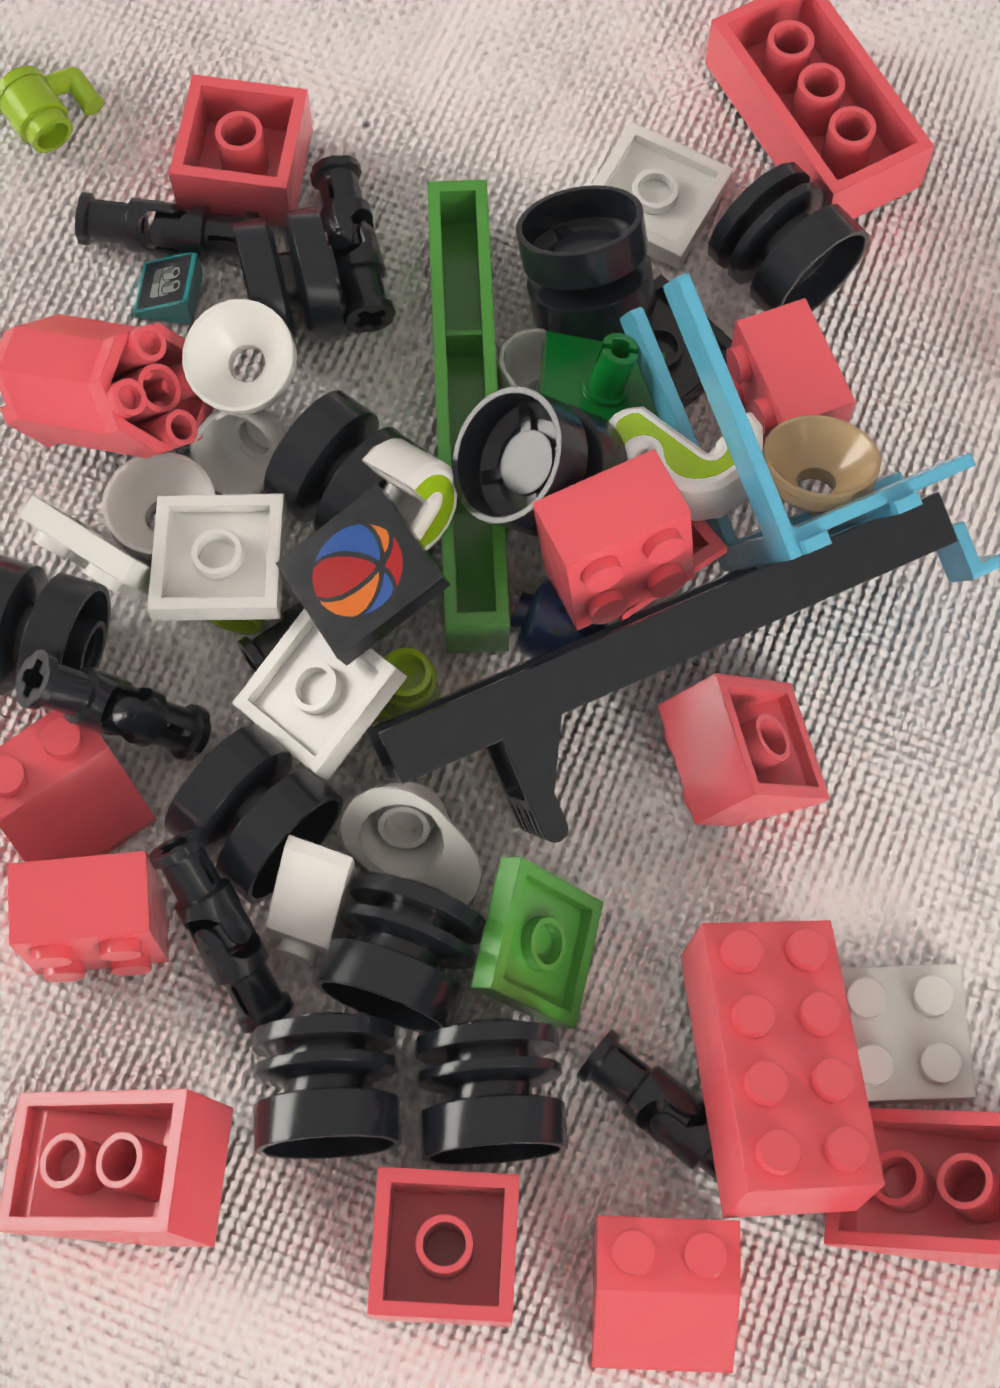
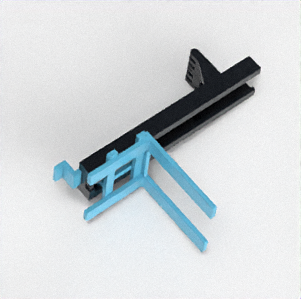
M689 273L675 277L663 287L761 529L737 539L727 514L721 518L705 520L727 545V553L717 559L722 572H732L635 613L623 621L614 622L577 640L556 647L367 729V734L386 778L392 779L396 777L398 783L404 784L486 748L519 828L549 842H560L568 834V824L554 793L562 714L932 552L937 551L946 576L951 583L971 581L1000 568V554L978 557L965 522L951 523L939 492L921 497L918 492H915L975 466L976 463L972 453L953 457L904 479L901 471L878 478L871 493L821 515L813 516L808 515L806 511H801L788 517ZM638 307L627 312L620 318V322L625 335L633 338L638 344L639 350L636 362L659 418L700 448L644 309Z

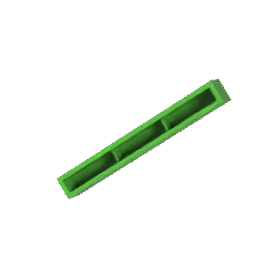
M487 180L427 182L438 459L448 464L451 469L455 443L466 418L484 398L498 391ZM457 495L456 510L448 528L441 536L443 575L450 583V586L444 590L446 654L509 651L510 616L505 528L484 522L473 516L464 507Z

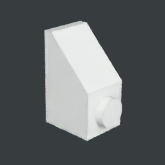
M292 835L288 836L265 926L271 941L278 944L276 949L278 954L294 962L313 966L316 958L324 961L333 939L344 938L347 926L340 919L347 904H357L350 895L358 876L353 857Z

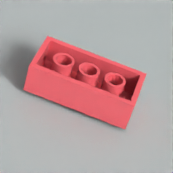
M754 0L712 19L705 64L776 167L782 163L795 162L810 176V182H816L827 193L825 206L838 204L853 219L921 187L935 146L829 0Z
M831 920L701 923L680 958L723 1218L857 1211L885 1185Z

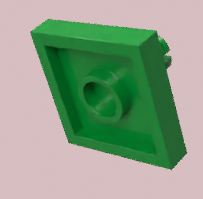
M547 331L541 351L540 393L601 416L607 421L621 410L643 406L659 417L636 362L639 349L638 344L633 338L622 333H612L607 335L603 341Z

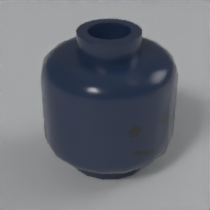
M550 579L541 582L534 595L522 591L510 622V627L520 630L517 642L519 651L530 658L577 640L603 628L605 625L594 623L577 631Z

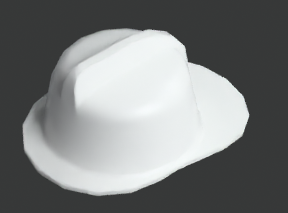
M383 780L375 788L354 797L344 809L340 825L344 846L370 872L394 875L427 884L465 904H468L477 894L482 876L478 854L463 833L448 819L445 804L433 790L421 783L409 781L401 784Z

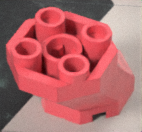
M57 314L15 326L5 331L0 340V392L5 402V405L0 407L5 422L7 425L46 447L62 443L148 459L195 442L198 427L211 414L213 407L203 402L193 392L186 380L182 366V350L185 338L159 322L137 327Z

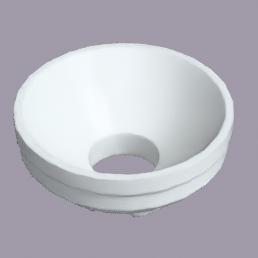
M233 299L214 305L203 312L193 323L184 342L182 366L191 389L203 402L222 412L235 415L252 414L271 406L287 391L297 366V350L292 333L285 321L271 308L257 301ZM247 349L262 351L265 357V369L262 375L251 382L236 380L233 373V363L236 356Z
M165 452L148 459L135 457L126 462L108 481L103 494L102 510L104 520L112 537L125 551L138 558L152 561L154 532L148 528V519L156 510L157 496L216 495L214 485L207 472L192 459L173 452Z

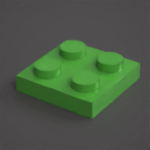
M501 857L470 988L544 1023L551 1024L556 1028L576 1029L604 902L523 857Z

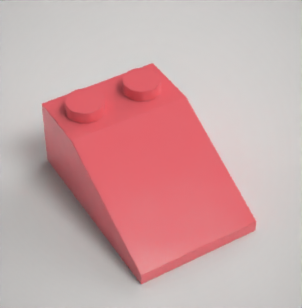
M190 1089L19 1093L0 1201V1232L147 1246L215 1247L233 1107Z
M870 1108L885 1185L857 1211L826 1212L824 1244L831 1247L981 1269L1000 1270V1112Z

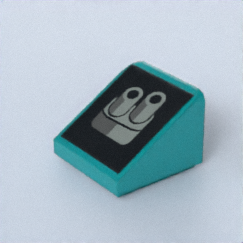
M183 253L144 263L134 309L135 318L193 325L203 278L198 253Z

